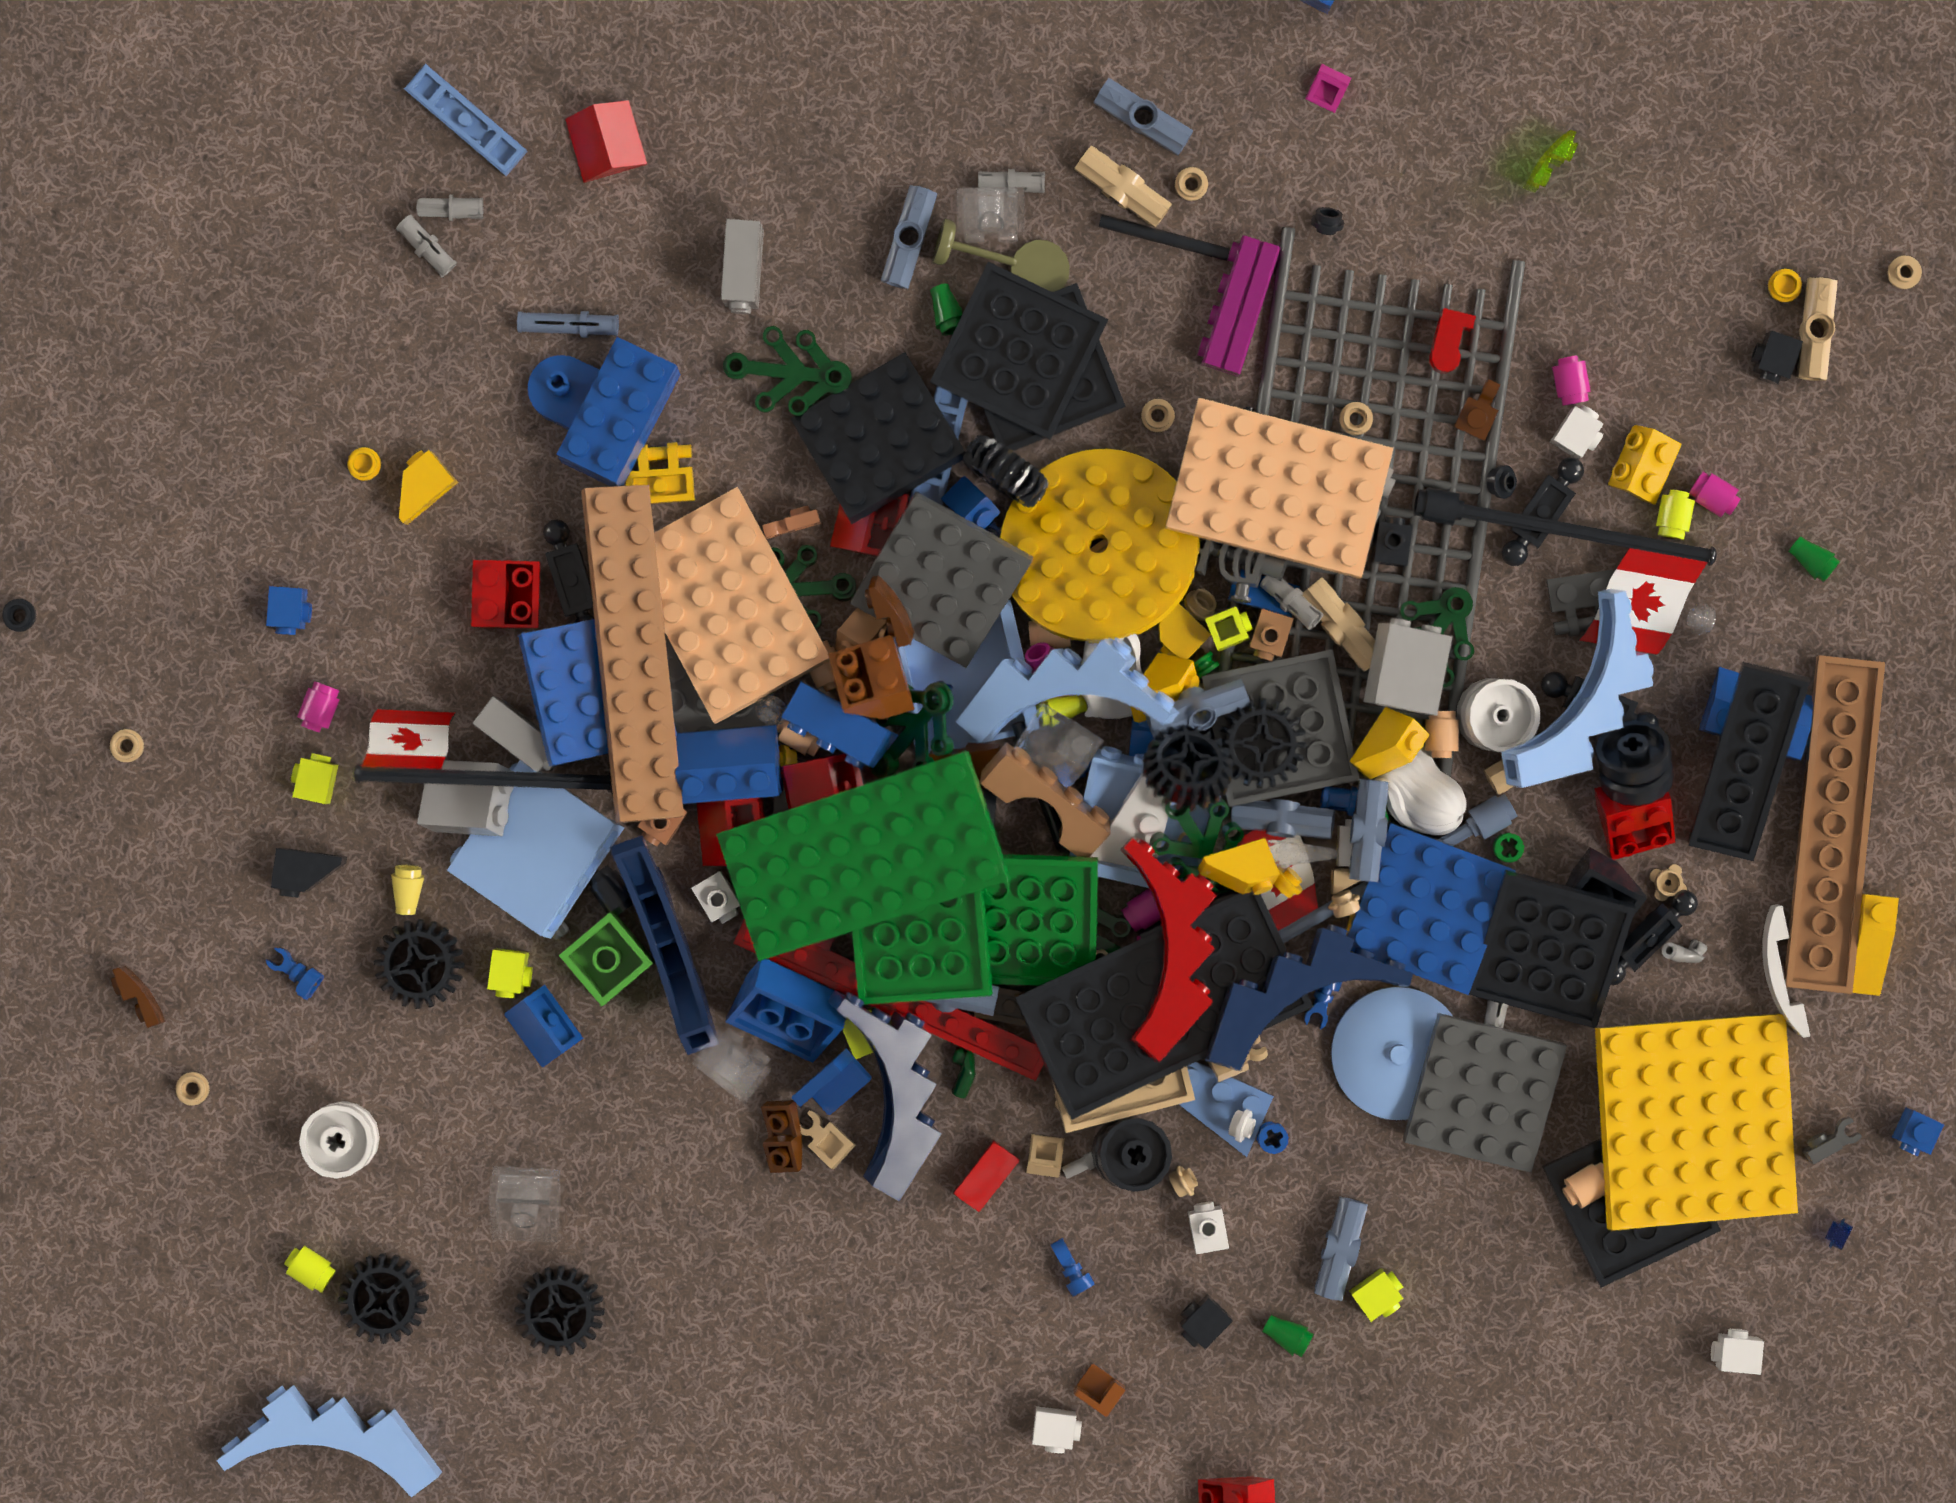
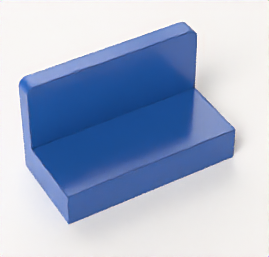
M546 985L537 989L505 1013V1017L541 1067L546 1066L583 1039Z
M846 1048L804 1084L791 1098L799 1107L810 1098H813L828 1115H831L864 1087L872 1077Z

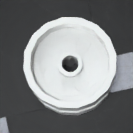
M1485 678L1472 683L1462 693L1457 705L1456 720H1459L1461 734L1470 744L1482 750L1502 752L1521 745L1535 736L1540 724V708L1536 696L1526 685L1510 679Z
M341 1101L328 1104L310 1115L302 1127L299 1143L302 1157L312 1170L322 1176L337 1179L351 1176L369 1164L377 1152L380 1136L377 1123L369 1111L356 1103ZM340 1133L343 1135L341 1140H344L345 1144H339L337 1142V1134Z

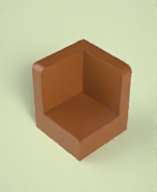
M1091 1364L1073 1391L1075 1396L1107 1417L1126 1391L1124 1384L1097 1365Z

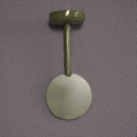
M946 218L942 222L933 253V264L944 265L949 258L951 249L1011 265V273L1051 292L1064 288L1069 278L1070 265L1066 254L1058 245L1048 240H1034L1025 243L1016 251L1014 257L954 241L956 224L954 221Z

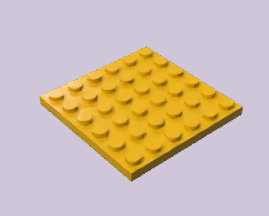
M1783 1014L1595 1028L1607 1229L1622 1230L1798 1213L1787 1024Z

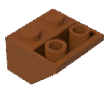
M892 634L828 654L844 713L885 719L915 710L900 654Z

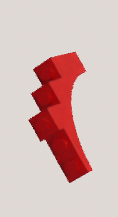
M1132 838L1120 850L1138 869L1153 895L1161 919L1164 938V960L1156 998L1146 1019L1131 1040L1155 1062H1160L1213 1002L1208 997L1210 990L1198 979L1192 982L1188 978L1215 949L1210 944L1212 938L1199 926L1193 929L1190 925L1217 895L1211 891L1214 887L1212 883L1201 874L1194 876L1191 873L1180 881L1177 878L1180 873L1170 863L1165 861L1161 864L1152 856L1155 850L1141 838L1138 841Z

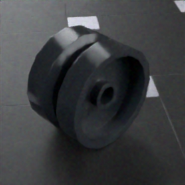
M1646 721L1623 722V728L1604 732L1600 736L1596 746L1602 791L1611 800L1623 805L1638 806L1652 803L1662 798L1670 790L1674 779L1671 744L1668 734L1659 726Z
M1133 1116L1105 1123L1095 1135L1091 1149L1093 1165L1100 1177L1112 1186L1132 1192L1149 1190L1160 1183L1169 1171L1172 1160L1171 1144L1165 1132L1152 1121ZM1130 1148L1135 1151L1132 1158L1127 1154Z

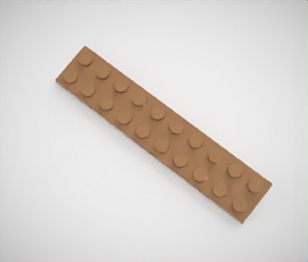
M649 485L584 488L581 490L616 823L684 817L682 792L676 781L675 768L679 766Z
M1816 656L1812 694V724L1807 744L1784 974L1786 987L1853 994L1885 662Z

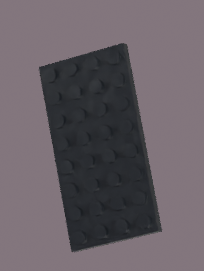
M1253 891L1243 895L1238 893L1206 908L1190 925L1193 929L1197 926L1203 929L1212 938L1210 944L1215 948L1188 978L1192 982L1198 979L1210 990L1208 997L1213 1002L1160 1062H1155L1131 1038L1146 1019L1158 992L1164 960L1162 929L1014 997L1070 1120L1205 1058L1230 983L1239 984L1240 979L1258 984V991L1262 992L1273 956L1279 955L1283 957L1284 952H1287L1261 894L1254 895ZM1305 994L1286 1006L1266 1025L1264 1030L1312 1008L1313 1006L1308 995Z

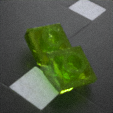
M1569 130L1547 149L1532 168L1522 188L1535 193L1539 186L1546 187L1553 171L1552 168L1548 167L1549 163L1560 167L1565 160L1571 161L1578 146V143L1573 141L1576 135L1575 131Z

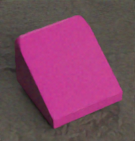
M1322 64L1305 99L1335 113L1352 78Z

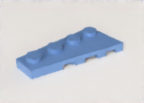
M1195 1062L1188 1065L1187 1069L1195 1100L1179 1105L1247 1157L1274 1096L1232 1077L1218 1082L1212 1068ZM1247 1109L1252 1111V1118L1256 1119V1125L1250 1138L1245 1137L1242 1142L1235 1141L1234 1136L1229 1135L1230 1123L1237 1110L1244 1112Z

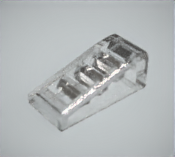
M1268 840V846L1277 867L1336 860L1338 857L1337 850L1329 847Z

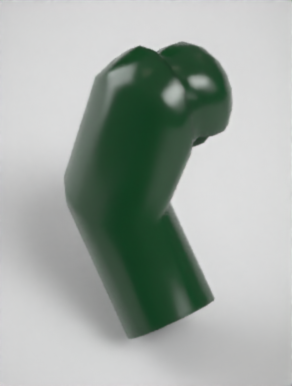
M957 1047L951 1061L953 1064L960 1065L961 1068L951 1092L956 1097L964 1099L967 1097L976 1076L975 1054L962 1047Z

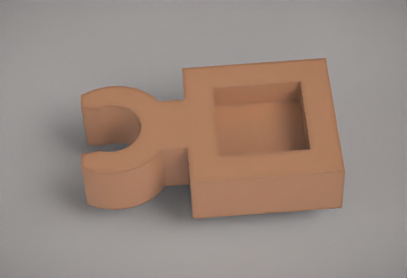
M809 506L793 509L790 511L791 517L762 525L765 537L770 539L819 525L821 522L818 511L816 509L810 511Z

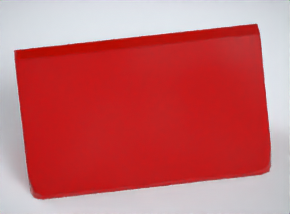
M993 1140L953 1191V1194L980 1212L1020 1159Z

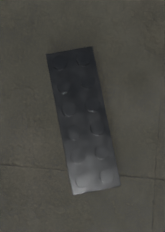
M1742 662L1688 840L1689 846L1754 861L1810 684L1809 677Z

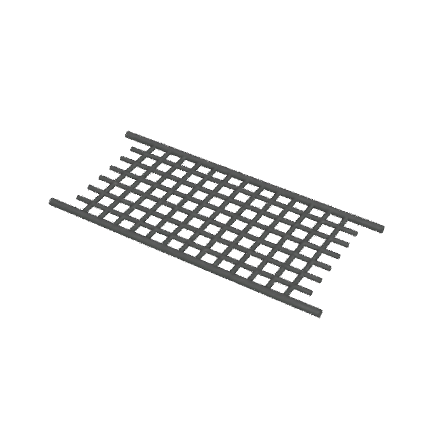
M1282 227L1281 248L1278 254L1256 413L1269 416L1271 398L1291 400L1293 404L1290 421L1299 423L1302 402L1325 405L1322 430L1392 447L1393 452L1389 468L1393 469L1395 449L1419 453L1416 477L1394 473L1391 478L1396 480L1395 483L1415 485L1412 509L1387 506L1388 498L1382 496L1379 506L1381 513L1376 523L1385 522L1386 515L1410 518L1409 526H1413L1408 565L1403 567L1402 575L1378 572L1379 564L1371 563L1370 560L1369 570H1364L1362 575L1363 579H1368L1364 603L1342 601L1344 604L1348 603L1355 611L1363 612L1362 620L1365 623L1364 627L1369 632L1372 613L1402 619L1399 609L1404 602H1407L1409 585L1432 588V601L1440 600L1442 590H1448L1453 587L1463 588L1471 595L1473 600L1472 611L1465 618L1468 640L1470 642L1488 522L1466 518L1455 520L1454 525L1474 527L1470 551L1448 548L1451 526L1445 524L1442 526L1440 547L1415 544L1418 522L1421 520V517L1413 515L1414 502L1418 489L1423 490V487H1429L1450 492L1477 494V506L1490 509L1492 494L1487 489L1486 481L1488 473L1493 468H1496L1525 262L1512 260L1503 322L1482 319L1486 290L1477 289L1473 312L1476 319L1470 333L1468 350L1459 349L1461 358L1467 359L1463 383L1439 380L1440 373L1433 369L1430 378L1406 375L1410 351L1430 354L1432 347L1429 344L1411 342L1414 318L1438 321L1440 315L1439 312L1416 309L1420 280L1411 279L1407 308L1383 304L1387 276L1380 274L1378 275L1374 303L1350 300L1354 276L1353 270H1345L1341 298L1317 295L1321 266L1319 265L1312 266L1309 294L1287 291L1295 229ZM1444 284L1440 311L1443 308H1450L1453 285ZM1285 299L1307 302L1304 326L1282 323ZM1316 304L1340 307L1337 331L1313 328ZM1349 308L1373 312L1370 336L1346 333ZM1382 313L1406 317L1402 341L1378 337ZM1480 327L1502 330L1499 355L1477 352ZM1281 332L1302 335L1299 359L1277 356ZM1311 337L1335 340L1332 364L1308 361ZM1344 341L1368 345L1365 369L1341 365ZM1377 346L1401 349L1398 374L1374 370ZM1475 360L1497 363L1495 382L1501 385L1492 401L1491 407L1499 411L1487 435L1485 452L1463 450L1465 432L1456 429L1454 449L1430 445L1433 421L1455 424L1458 418L1456 415L1435 413L1438 388L1462 392L1460 414L1467 397H1470L1471 393L1480 394L1483 386L1472 384ZM1276 365L1298 368L1294 392L1272 389ZM1306 369L1330 373L1327 397L1303 393ZM1339 374L1363 377L1360 403L1368 406L1371 412L1391 415L1388 439L1364 436V434L1354 436L1348 433L1331 431L1334 407L1344 408L1349 403L1359 402L1336 398ZM1372 379L1396 382L1393 406L1369 403ZM1405 384L1429 387L1426 411L1402 408ZM1359 414L1357 418V425L1361 424L1362 418ZM1400 416L1424 420L1421 444L1397 441ZM1428 454L1452 457L1449 481L1425 478ZM1461 459L1483 462L1480 486L1458 483ZM1372 537L1370 546H1372L1373 552L1374 538ZM1414 552L1438 556L1435 580L1411 577ZM1447 557L1469 560L1465 584L1444 581ZM1287 560V568L1302 570L1300 590L1302 592L1308 589L1310 573L1314 571L1335 574L1333 589L1339 598L1341 597L1343 577L1347 575ZM1241 564V569L1245 570V565ZM1376 580L1400 584L1397 608L1373 605ZM1228 600L1227 610L1237 607L1240 612L1241 604ZM1405 606L1404 614L1407 617H1413L1416 611L1407 610ZM1440 614L1419 615L1416 620L1428 621V625H1432ZM1295 617L1294 627L1291 626L1289 635H1292L1289 658L1299 656L1301 637L1325 640L1324 651L1333 649L1334 641L1325 631L1303 628V624ZM1250 620L1252 628L1254 629L1256 621ZM1461 644L1458 647V654L1466 657L1469 654V647ZM1234 645L1221 651L1218 673L1232 670L1233 660L1255 663V665L1271 661L1255 657L1253 654L1234 652ZM1450 649L1448 658L1454 659V682L1449 687H1442V691L1450 692L1447 711H1456L1457 715V705L1464 690L1468 660H1458L1454 656L1453 650ZM1273 657L1272 662L1283 660V658ZM1355 664V669L1336 666L1338 676L1353 678L1350 702L1344 701L1345 710L1349 711L1347 721L1351 740L1354 739L1357 712L1380 715L1385 706L1359 703L1362 679L1368 680L1369 671L1363 672L1357 664ZM1390 708L1414 718L1421 726H1423V721L1425 722L1426 719H1429V715ZM1210 727L1211 739L1214 740L1212 727ZM1452 751V758H1440L1439 763L1440 771L1450 777L1455 751Z

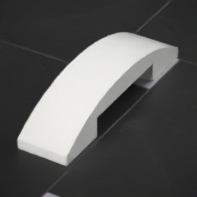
M1778 904L1771 905L1764 925L1762 942L1763 965L1767 984L1779 1012L1783 1014L1788 1025L1799 1036L1803 1038L1810 1037L1804 1004L1801 1002L1789 1003L1776 941L1789 938L1783 906Z

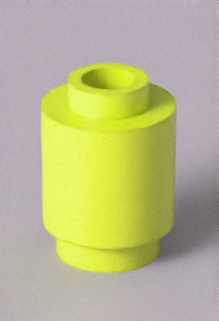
M1670 490L1669 495H1662L1656 527H1659V536L1684 540L1685 532H1689L1695 504L1694 500L1689 499L1690 493Z
M306 1246L301 1250L294 1248L284 1265L289 1267L286 1272L287 1275L311 1291L316 1289L321 1293L336 1272L330 1266L331 1262Z

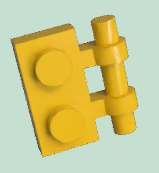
M677 442L667 443V446L649 448L648 444H645L636 461L638 462L639 471L630 472L626 480V486L649 485L651 504L695 501L693 468H679L680 458H692L691 444L678 445ZM668 459V469L650 470L649 461Z

